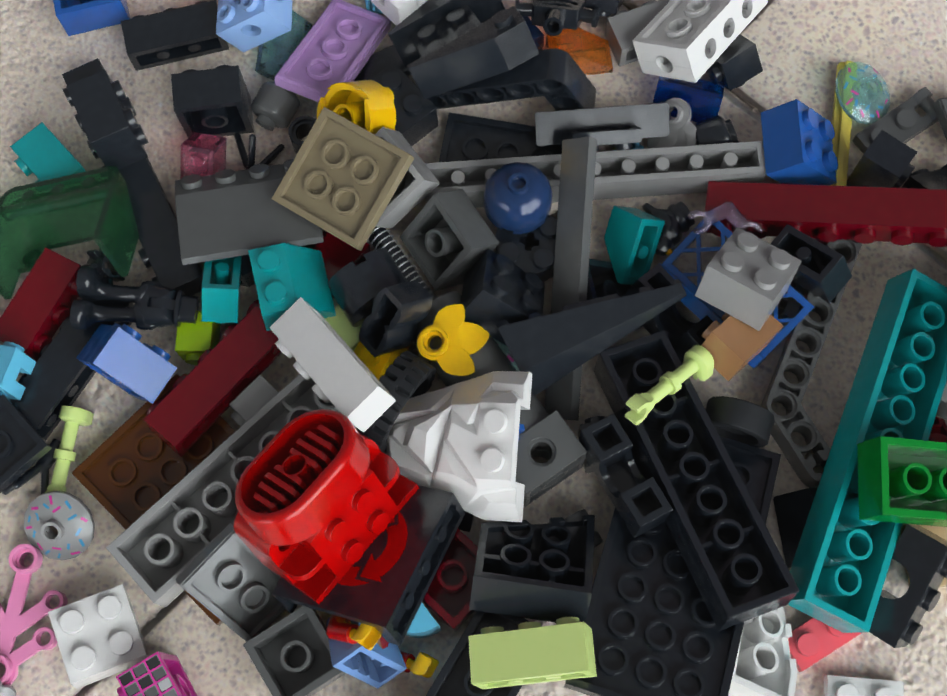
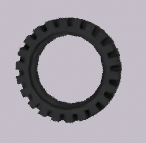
M409 350L402 352L400 357L398 356L393 364H390L386 369L385 375H382L379 379L396 401L365 432L355 427L357 431L372 439L379 449L386 453L387 437L395 420L410 398L425 394L430 389L431 382L435 378L436 367Z

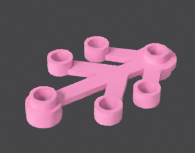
M29 544L17 545L10 552L9 565L16 574L6 611L0 603V664H4L6 668L4 675L0 677L3 685H11L18 675V667L39 651L51 650L57 645L54 630L48 627L37 629L33 634V639L13 651L16 637L47 616L49 611L65 606L68 603L64 593L51 590L45 593L39 603L22 614L32 573L41 567L43 561L41 551ZM32 554L34 557L33 563L26 567L24 559L27 555ZM57 595L60 603L56 608L52 609L50 607V600L53 596ZM48 632L51 636L50 642L43 646L41 644V636Z

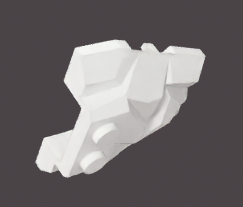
M493 371L410 398L395 420L387 437L386 454L392 457L398 464L399 474L415 482L417 485L454 493L465 512L483 520L522 523L525 485L515 481L520 410H530L532 373Z

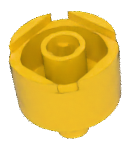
M359 80L335 83L327 88L330 90L318 102L317 118L322 109L326 107L374 135L382 127L395 130L396 109L394 94L389 87H383L376 81Z

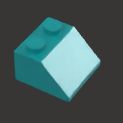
M286 243L248 250L266 331L271 330L269 327L300 297L315 308L324 318L336 316L320 250Z

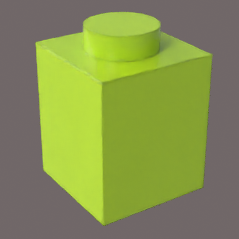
M198 311L196 324L181 322L180 327H177L175 351L185 360V363L198 365L197 362L200 356L207 349H213L219 343L221 323L203 322L202 311Z

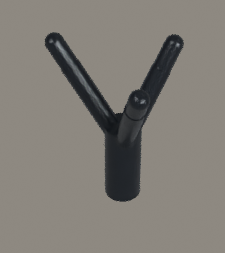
M236 133L234 137L244 169L246 170L255 165L256 136L254 134L249 136L247 155L241 135ZM279 144L259 164L268 165L284 150V145Z
M54 438L49 444L52 449L40 458L34 467L18 477L3 490L2 494L7 495L14 489H19L39 472L41 473V494L45 493L49 485V469L56 461L53 458L54 451L59 449L60 441Z

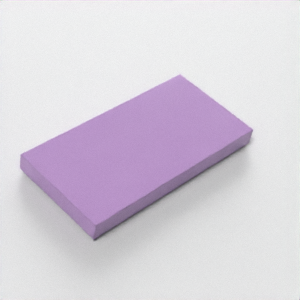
M332 0L275 75V85L319 102L320 98L325 97L330 90L327 88L331 85L350 82L356 79L390 30L391 20L348 2Z

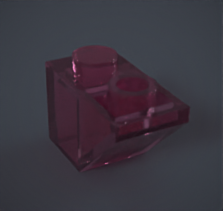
M194 132L181 144L180 180L187 175L207 176L226 169L227 138Z

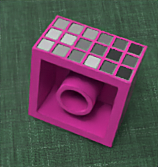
M157 651L116 676L120 687L117 688L119 696H197L177 655Z

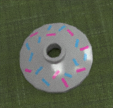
M61 491L43 493L29 504L24 514V530L28 541L48 558L57 560L76 558L88 549L94 538L95 523L91 511L81 499L70 493ZM50 526H54L57 529L58 535L51 530Z

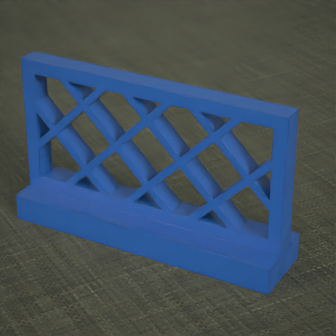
M709 212L662 264H659L674 280L679 279L687 296L680 301L700 320L708 315L713 322L717 320L721 324L724 322L721 318L725 312L695 296L704 272H702L701 252H715L721 249V247L701 248V233L712 223L721 232V247L725 244L726 237L729 238L732 235V232ZM696 240V248H688ZM696 252L697 272L682 273L673 264L683 253ZM688 277H697V286ZM791 285L787 290L788 293H785L783 298L793 297L804 308L794 318L778 319V305L776 306L774 318L780 323H789L748 363L753 369L757 368L814 308Z

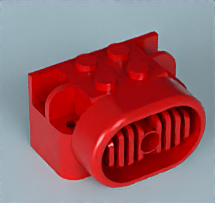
M329 409L313 410L301 414L287 423L241 474L235 490V503L238 513L234 520V531L262 564L317 604H320L349 569L361 559L363 553L373 541L385 531L388 524L416 493L419 486L399 474L400 470L396 461L383 453L372 439L358 432L350 419L344 414Z

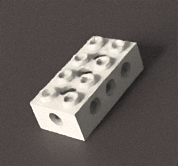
M670 0L632 40L642 73L696 83L765 7L768 0Z

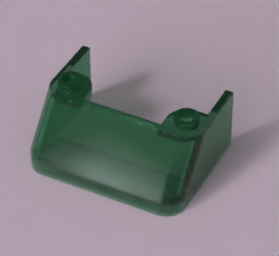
M108 166L17 186L8 190L0 197V294L5 300L12 298L20 274L31 271L45 248L51 250L95 241L121 277L128 276L139 239V232L126 180L117 167Z

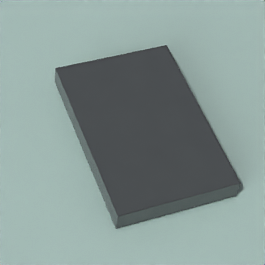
M231 523L175 579L185 591L246 642L265 631L285 610L283 605L272 594L280 576L259 561L237 536Z

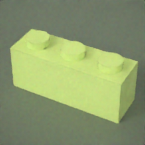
M578 617L559 618L556 620V625L543 627L540 622H524L518 624V630L504 631L503 627H485L481 629V634L468 636L471 684L481 689L597 677L592 628L584 621L580 622Z

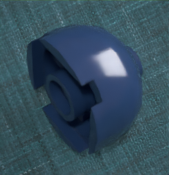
M513 162L501 166L492 173L485 185L483 205L488 219L495 227L501 230L504 228L513 231V234H524L536 230L545 223L551 210L553 193L548 178L539 168L529 163Z

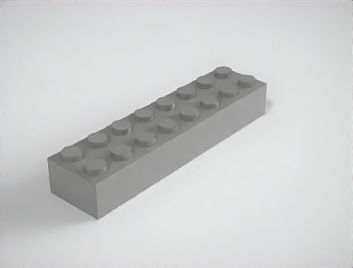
M299 374L106 547L154 604L167 607L184 589L175 579L230 523L234 526V520L238 513L235 503V490L241 474L249 463L294 418L309 411L319 409L332 410L335 407L331 401L328 404L325 403L312 390V387L316 384L312 378L308 381Z

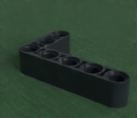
M561 49L538 50V55L507 72L428 99L437 109L544 96L555 110L595 108L596 88L570 54Z

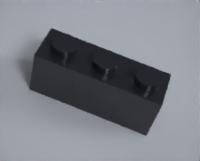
M216 0L199 1L194 5L169 8L163 12L146 16L138 15L132 19L121 21L126 52L135 70H143L229 50L228 42L216 35L218 8Z

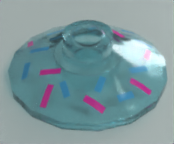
M853 62L847 64L839 71L835 80V93L840 106L849 117L858 123L869 125L887 114L890 107V93L885 80L877 70L869 64Z

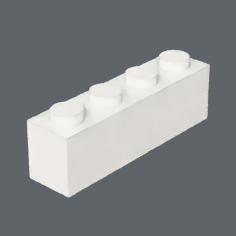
M302 297L269 327L279 339L275 342V345L288 358L294 357L297 360L293 367L306 380L309 381L312 378L316 383L312 390L327 404L331 401L335 406L332 410L344 414L362 432H365L396 401L324 317Z

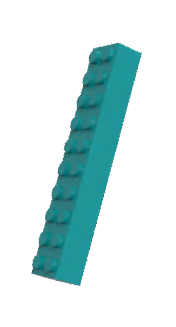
M914 268L887 281L790 569V573L800 591L787 605L842 633L869 632L903 524L859 520L857 444L879 436L928 441L947 382V287Z

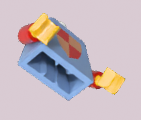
M331 615L326 622V634L329 640L332 666L377 689L401 672L409 673L411 671L413 674L431 678L439 664L437 659L421 651L415 660L413 654L400 651L398 645L387 642L376 627L336 615Z

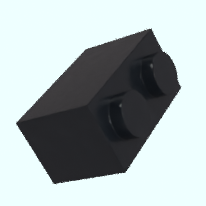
M881 130L847 179L846 185L900 188L915 169L910 162L917 154V151Z
M788 224L771 243V245L788 252L802 261L792 281L828 303L836 297L852 278L844 255Z

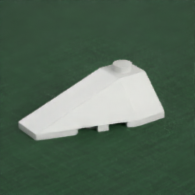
M784 606L744 621L728 696L795 695L798 671L796 659H791L788 638L792 637L791 624H786Z

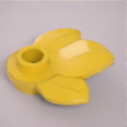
M453 304L442 308L437 313L433 325L422 329L417 338V348L420 354L428 360L437 361L444 372L454 376H468L475 373L474 362L470 355L483 348L490 336L489 332L483 327L471 322H464L465 309L463 304ZM434 337H440L442 340L440 348L431 349L430 341Z

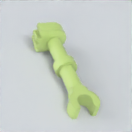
M695 345L685 353L683 364L673 372L668 371L659 378V383L646 393L635 394L629 398L626 405L631 410L625 414V418L638 425L647 417L656 403L668 394L673 395L678 392L682 387V383L689 377L693 376L695 380L699 378L700 381L709 379L713 375L714 359L710 352L700 345Z
M61 406L59 418L65 424L59 449H55L53 455L56 463L52 480L45 493L51 491L66 492L65 485L70 464L75 462L77 454L73 451L79 426L92 425L94 413L82 408Z

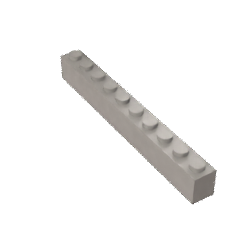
M763 141L596 152L593 200L705 193L708 190L709 181L762 183L766 175ZM562 154L425 163L440 182L425 197L426 203L436 193L463 189L475 208L484 207L483 197L488 179L495 170L513 162L529 163L539 168L549 180L553 193L552 203L558 202Z

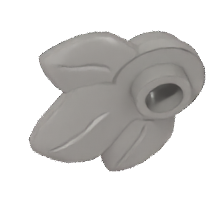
M681 98L667 100L666 103L669 105L670 134L667 137L648 138L647 148L696 145L697 129L691 122L692 111L690 105ZM677 109L678 114L676 118L671 120V112Z

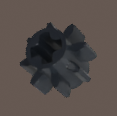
M110 244L100 245L99 251H87L90 258L87 264L82 266L94 267L102 281L113 285V281L125 280L122 274L129 267V264L125 262L122 256L123 250L111 252Z

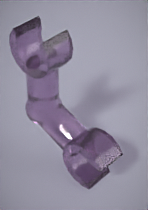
M725 202L721 206L706 212L694 210L687 216L690 219L697 216L704 218L703 225L692 231L696 234L707 232L711 224L725 218L735 228L739 227L745 231L747 227L753 226L756 231L762 233L760 225L754 221L747 220L732 202Z

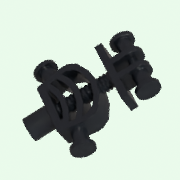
M515 0V8L520 15L531 16L532 25L543 26L545 33L550 36L559 35L563 28L577 30L582 22L591 23V27L596 28L600 17V8L595 7L594 10L584 9L586 0H531V3H520L519 0Z

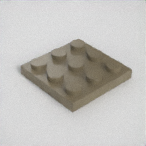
M324 107L274 193L272 200L361 251L412 164L414 157Z

